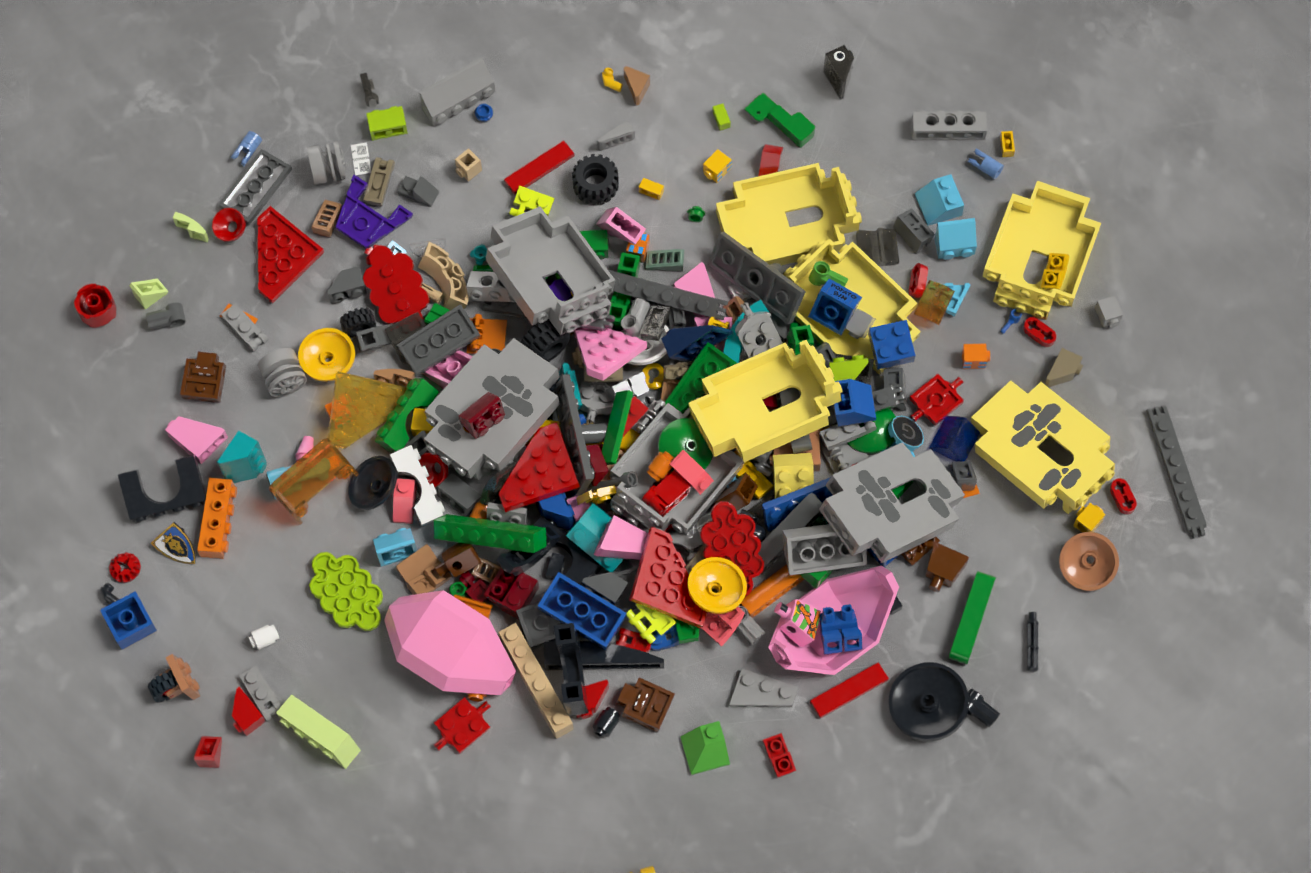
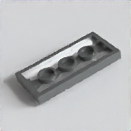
M261 149L221 200L219 207L221 209L233 208L238 210L243 215L245 223L250 225L291 172V165Z

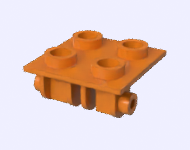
M475 314V317L470 318L481 337L467 345V353L476 354L484 344L490 349L494 348L500 351L505 348L507 320L483 319L481 314Z

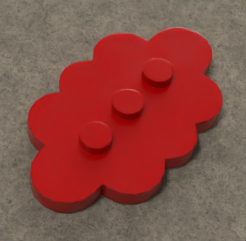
M383 245L376 246L372 249L369 256L372 266L363 275L364 284L371 289L370 300L379 307V316L384 322L388 324L399 323L404 330L409 332L417 331L423 324L421 311L428 306L430 300L428 292L422 288L423 278L420 273L413 270L414 263L410 256L405 253L394 255L390 248Z
M721 501L716 503L711 510L712 521L705 523L700 530V538L706 544L703 557L704 559L711 557L724 558L736 564L745 576L747 583L745 596H748L753 589L752 578L759 576L764 569V561L758 554L761 549V541L754 535V520L749 515L737 514L735 507L731 503Z

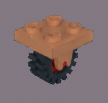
M173 654L165 657L170 668L156 676V679H152L147 686L153 700L156 702H163L165 699L166 701L182 693H185L193 700L200 697L198 692L200 686L196 679H192L190 675L192 670L187 662L184 663L181 657L177 658Z

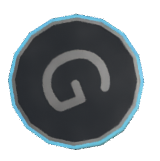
M896 416L889 423V435L891 438L894 437L897 445L903 442L910 451H914L923 444V432L912 419L905 416Z

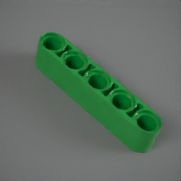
M977 571L948 659L968 664L996 577Z

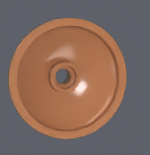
M1083 532L1071 537L1063 546L1059 560L1060 569L1065 579L1074 587L1086 591L1099 590L1107 586L1116 576L1119 568V555L1114 544L1104 535L1096 532ZM1092 556L1094 562L1089 563L1087 557Z

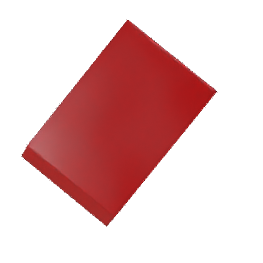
M765 144L758 176L778 172L783 147Z
M201 737L194 755V760L199 767L219 768L222 737Z

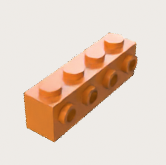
M209 478L197 549L200 557L224 559V554L228 552L229 542L227 541V535L231 533L232 528L229 522L230 516L234 515V505L232 503L233 498L237 496V487L231 479Z

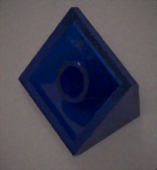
M947 416L944 418L929 449L955 462L966 461L980 432L966 417Z

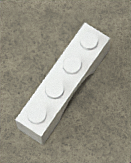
M412 445L390 454L391 461H393L397 469V474L413 477L421 487V498L414 506V511L421 526L430 524L433 520L443 516L442 512H445L442 502H437L434 496L437 492L433 483H428L426 477H429L426 467H421L418 461L421 457L417 448L413 449Z

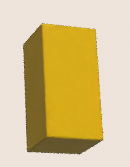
M1002 131L1000 134L1002 157H1014L1013 131Z
M643 178L639 185V193L660 200L664 193V185Z

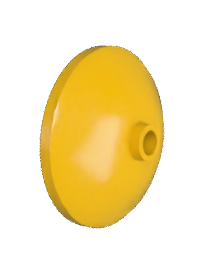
M322 328L313 331L305 337L299 347L298 360L303 371L309 377L318 381H333L343 377L351 369L355 361V348L352 340L344 332L334 328ZM327 358H331V361L326 362L325 360Z
M711 557L698 562L692 568L688 577V592L692 600L701 609L710 613H728L736 609L746 595L747 583L743 572L736 564L724 558ZM711 589H716L718 592L714 593Z

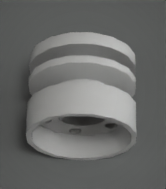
M338 141L333 142L335 150L331 151L329 143H326V152H322L319 145L307 147L315 185L327 183V174L330 173L333 180L337 181L335 172H340L341 180L346 179L344 154Z
M282 348L270 352L258 363V368L263 379H265V384L271 396L282 397L294 393L305 385L307 381L302 367L299 366V360L295 351L291 348Z

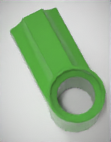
M818 261L814 264L809 275V281L813 285H825L830 278L845 287L848 278L830 270V266L826 262Z

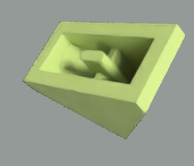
M158 278L132 282L129 285L135 298L145 309L168 293V290Z

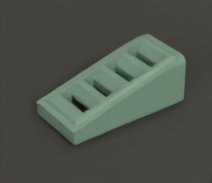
M684 249L647 251V270L683 271ZM652 257H656L655 264H652ZM660 257H663V263H659Z

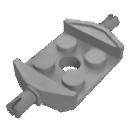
M748 302L740 305L745 315L736 326L735 332L748 358L783 344L770 318L771 313H753ZM762 335L763 342L757 345L756 337Z
M583 375L579 390L582 402L580 410L588 412L587 424L589 422L594 424V419L597 415H608L611 413L613 403L606 389L621 381L584 382ZM600 389L604 393L596 394L594 391Z

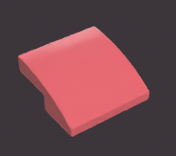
M739 607L723 614L707 612L704 626L701 629L722 647L740 624L745 612Z

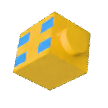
M718 149L703 163L704 175L709 180L713 179L716 183L732 168V159Z

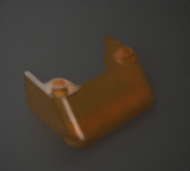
M325 438L270 485L269 490L301 525L303 522L300 518L308 512L309 505L307 502L336 477L338 479H347L352 473L355 476L359 474L331 440Z

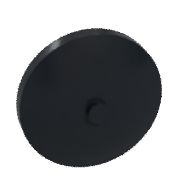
M934 662L919 663L904 670L894 681L889 693V710L897 727L907 736L919 741H937L952 735L961 727L969 711V694L963 679L950 667Z

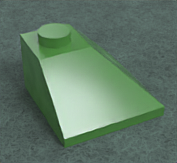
M719 721L699 726L681 736L691 775L730 765Z

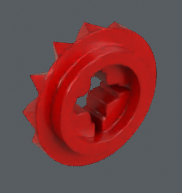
M127 552L117 554L114 559H111L109 566L111 576L116 581L123 583L134 580L141 569L139 559L134 554ZM119 563L124 565L128 563L127 565L130 568V570L123 569V571H121L122 568L120 567Z

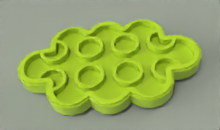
M328 552L317 554L312 560V569L316 575L311 579L309 587L312 595L320 599L323 611L333 614V619L339 627L350 628L356 624L364 631L376 629L381 622V615L377 608L383 601V593L380 587L372 584L370 573L367 570L360 569L357 559L353 556L343 555L336 559L334 555Z

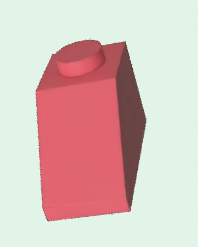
M684 450L670 463L700 495L714 481Z
M397 478L393 495V523L413 524L417 493L415 480Z

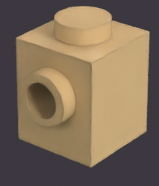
M469 148L455 159L456 173L461 178L464 177L468 182L482 171L481 160Z

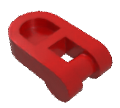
M625 628L620 629V637L615 642V645L649 653L651 644L646 639H643L640 633ZM627 638L632 639L631 644L626 643Z

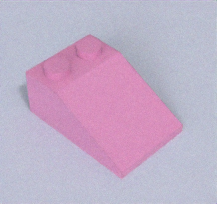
M459 350L423 374L444 389L473 356Z

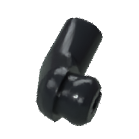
M105 583L100 589L104 600L109 604L118 601L119 598L111 593L114 587L109 583Z

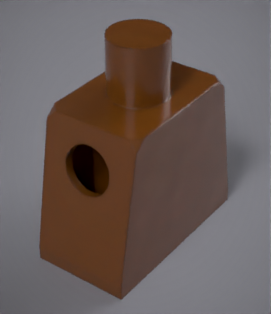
M745 472L727 485L718 496L716 502L713 503V506L718 502L726 501L731 503L736 511L750 503L758 485Z
M458 542L441 554L444 562L435 566V569L440 577L448 572L457 577L482 562L472 544Z
M935 542L926 572V577L932 579L929 589L939 592L942 585L951 587L966 567L969 557Z

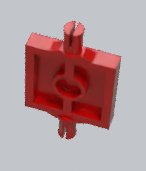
M939 374L934 376L910 396V400L918 409L910 415V418L916 422L920 417L925 416L936 426L963 404L964 400L956 391V388L963 384V380L957 377L952 383H949Z
M464 697L435 721L434 725L442 735V738L433 744L435 748L440 751L448 743L461 754L491 729L482 715L491 708L488 702L485 701L476 708Z

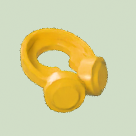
M658 363L648 364L642 371L645 374L648 388L650 390L660 389L664 378V368ZM657 369L659 371L658 377L654 378L653 383H649V370Z

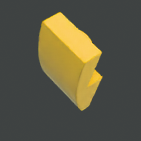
M1049 253L1047 269H1044L1041 288H1061L1069 262L1068 254Z

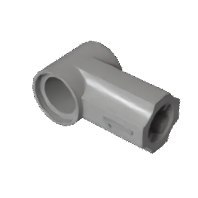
M637 298L634 300L628 315L621 320V326L629 336L639 337L643 333L642 324L650 308V304L643 299Z
M738 606L745 614L744 619L741 620L737 628L753 645L765 635V632L748 614L745 607Z

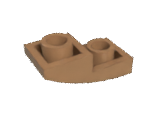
M380 369L374 371L373 374L375 381L384 387H387V385L393 387L395 381L403 386H407L412 379L416 378L414 372L402 369Z

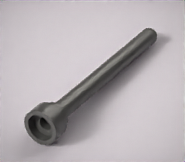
M633 471L625 472L620 478L599 482L597 486L593 487L590 484L585 493L613 485L616 487L621 482L625 483L626 488L635 487L638 483V477ZM574 489L564 492L566 497L575 495Z

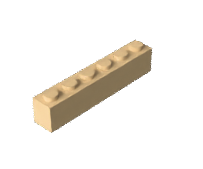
M514 623L499 631V638L555 738L558 739L574 730L573 722L517 624Z

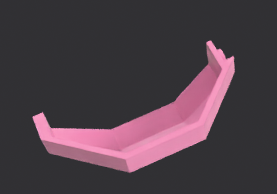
M878 566L829 578L817 589L814 588L799 599L821 610V613L823 608L826 607L833 608L835 612L841 611L843 605L850 604L855 611L858 628L862 633L861 650L845 652L842 643V652L824 654L819 622L814 641L804 647H800L780 630L779 620L768 646L775 661L788 670L836 675L879 643L899 589L894 575L885 567ZM855 640L847 641L848 645H854L857 643ZM830 642L827 644L830 648H834L837 646V644L834 642Z
M444 590L402 596L389 606L384 622L396 661L442 691L502 695L511 686L516 670L490 619Z

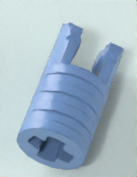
M248 131L231 158L235 160L242 150L247 154L241 161V165L245 166L262 142V138L256 133Z
M976 148L975 154L984 158V160L979 164L976 160L969 158L967 162L993 179H996L1002 172L1004 165Z

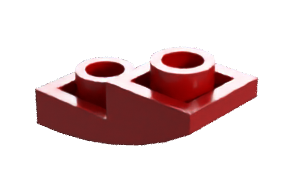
M782 733L762 740L777 778L796 771Z

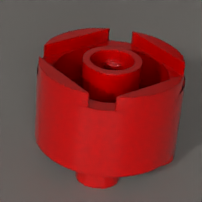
M92 283L83 286L77 292V297L74 300L75 308L81 320L91 328L104 326L116 317V303L107 287Z

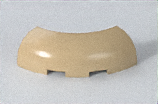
M428 242L418 268L428 273L438 283L442 293H444L445 308L452 310L461 304L464 309L469 299L467 285L464 280L465 274L459 264H455L448 257L449 254L436 244Z

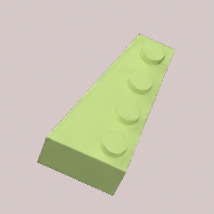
M292 694L276 712L281 718L279 722L284 727L294 729L293 732L302 739L306 738L310 745L316 749L319 748L323 754L335 760L345 769L361 751L348 733Z

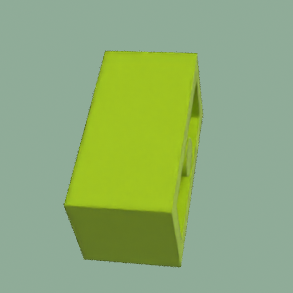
M724 104L712 106V112L719 130L731 128V121Z

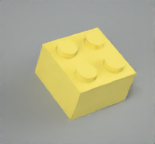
M811 453L773 455V489L775 499L814 484Z

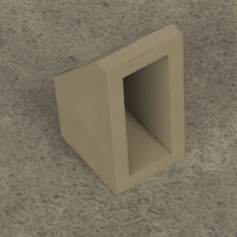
M1061 348L1045 385L1049 388L1072 381L1075 374L1079 375L1084 366L1081 364L1083 357Z

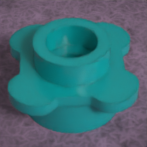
M485 245L476 246L470 252V257L476 260L477 265H482L486 261L487 248Z

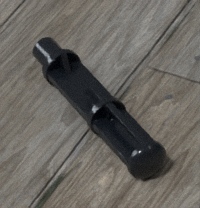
M1029 612V620L1027 621V670L1029 672H1036L1039 669V622L1037 621L1036 612Z

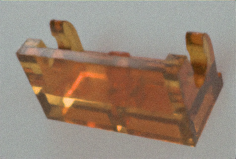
M929 280L914 315L939 325L955 291L943 284Z

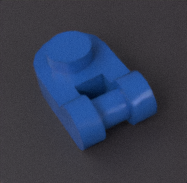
M675 624L662 635L657 630L651 633L656 638L651 643L652 651L657 652L680 645ZM671 634L672 639L667 640L665 635Z

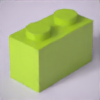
M392 106L389 109L373 110L366 113L372 141L408 134L402 106Z

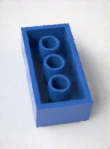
M560 572L557 573L538 604L539 610L560 623H574L577 633L605 650L627 616L626 612Z

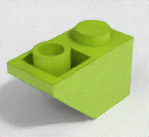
M854 355L850 360H844V357L833 358V362H829V367L833 372L834 381L855 380L868 364V358H864L863 355Z

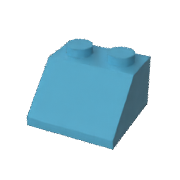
M951 174L932 180L915 193L927 226L956 218L963 214L964 203Z
M975 218L938 222L934 238L938 259L949 260L954 257H970L975 254L977 248Z
M401 528L396 530L395 533L389 535L381 534L376 539H373L381 567L405 560L417 551L411 528Z

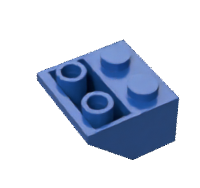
M852 379L835 381L839 382L843 391L841 393V401L834 404L838 427L876 420L871 385Z
M565 493L536 502L541 516L553 520L557 527L570 530L573 527V522H575L573 515L575 514L571 505L566 503Z

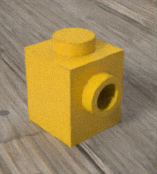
M1089 503L1087 507L1082 506L1076 515L1078 517L1073 526L1082 533L1094 532L1103 522L1106 514H1104V511L1099 506Z

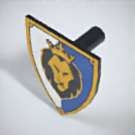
M175 522L151 542L166 557L182 563H196L192 542L184 529Z

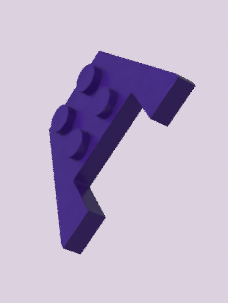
M353 175L336 229L367 249L413 217V213L399 204L389 219L385 218L358 200L368 187V183Z

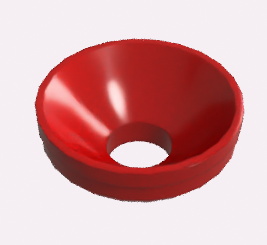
M233 208L220 210L212 221V229L215 236L227 242L239 239L244 233L246 225L243 215ZM231 222L237 223V229L234 232H230L228 229Z
M424 453L418 461L421 467L425 466L429 474V477H426L428 483H433L434 487H437L447 478L448 466L440 459L438 454ZM436 463H439L441 466L440 473L435 471L434 466Z

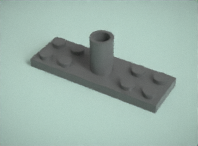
M719 233L708 265L756 301L761 299L766 308L787 324L793 323L806 291L783 275L784 269L779 263L768 264L727 233Z
M570 374L561 376L553 393L559 399L560 405L556 408L561 435L580 486L574 489L575 496H580L585 493L594 479V470L590 466V452L587 450L586 444L604 443L607 425L605 423L581 425L578 413V400L574 396V382L571 381Z

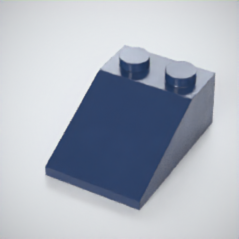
M714 325L674 328L669 330L661 340L669 358L688 362L696 359L708 342L715 346L732 335L733 331Z

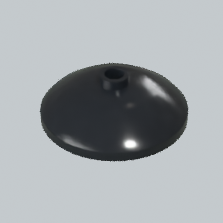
M374 456L365 460L357 467L348 486L349 499L354 506L362 510H371L382 505L391 496L397 482V469L393 461L385 456Z

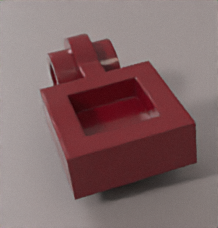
M468 571L460 575L459 581L465 587L470 586L466 594L473 600L485 603L488 598L484 596V593L488 586L481 579L474 584L473 581L475 579Z

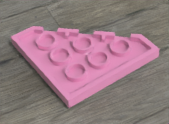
M582 327L574 330V336L577 339L579 351H581L587 375L602 381L647 349L646 341L638 337L629 336L621 331L609 328L600 331Z

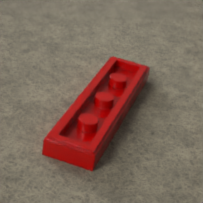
M563 140L506 177L504 182L516 195L519 186L527 188L573 158L575 153Z
M878 662L811 699L810 703L821 719L887 682L889 678Z

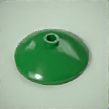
M887 408L875 412L876 420L873 422L877 429L847 442V444L853 449L867 454L879 453L889 448L895 441L894 437L891 438L888 430L889 423L896 417L892 410ZM864 422L859 424L860 428L865 426Z
M682 418L669 423L659 436L658 453L666 451L675 458L684 450L705 470L710 464L713 454L695 421L689 418ZM689 442L693 444L692 449L688 446Z

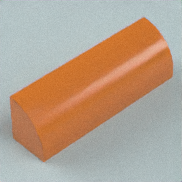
M786 564L753 588L752 592L744 597L739 606L745 607L748 614L753 618L805 579L799 574L789 575Z

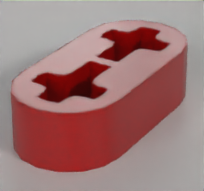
M917 263L912 269L908 293L915 298H921L925 292L928 276L927 266Z
M1035 317L1026 319L1023 326L1026 335L1044 347L1054 345L1056 332ZM1029 325H1036L1035 328L1029 329ZM1045 336H1051L1050 339L1044 340Z
M1122 478L1113 480L1110 492L1119 511L1126 515L1133 513L1137 502L1127 481ZM1117 484L1119 487L1123 486L1122 494L1119 489H1115ZM1125 500L1128 504L1131 503L1130 508H1128L1127 506H1123Z

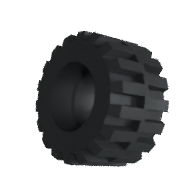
M591 154V157L584 156L583 161H577V165L574 166L572 172L574 193L576 196L578 195L581 201L584 199L586 204L592 202V205H596V203L600 202L601 205L604 204L605 200L609 202L611 196L614 197L619 188L618 169L615 167V163L613 161L610 162V158L607 156L603 158L601 154L598 156ZM592 175H600L605 178L599 184H590L586 181Z
M547 319L545 322L537 323L529 329L520 343L547 362H550L565 349L569 342L570 334L560 335L551 321Z

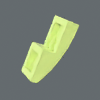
M175 212L173 220L177 227L187 229L190 238L208 243L207 233L200 224L186 215Z

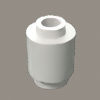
M265 625L250 632L251 636L248 637L252 647H257L258 650L276 643L275 640L280 639L274 625Z

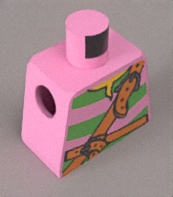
M798 599L786 605L779 602L774 612L781 616L780 630L800 647H804L814 641L821 610Z

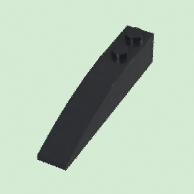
M555 639L544 642L545 670H562L560 654ZM580 640L583 670L664 668L663 658L644 651L609 644L605 650L593 642Z

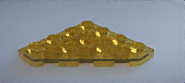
M337 372L327 445L346 449L385 423L388 414L395 409L397 400L405 393L407 387Z

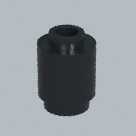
M610 707L602 710L592 725L594 733L601 738H604V736L609 737L619 722L620 714Z

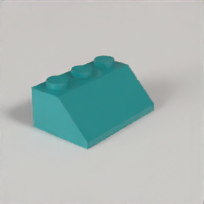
M239 430L217 461L224 478L231 479L233 483L257 478L259 473H263L267 466V461L259 442Z
M592 503L566 536L606 570L613 572L623 561V558L594 555L611 517L595 503Z

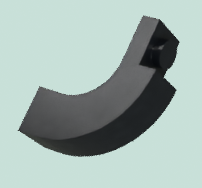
M548 523L540 525L538 527L546 528L547 547L535 553L513 550L500 554L496 560L504 571L517 576L540 561L553 548L561 536Z

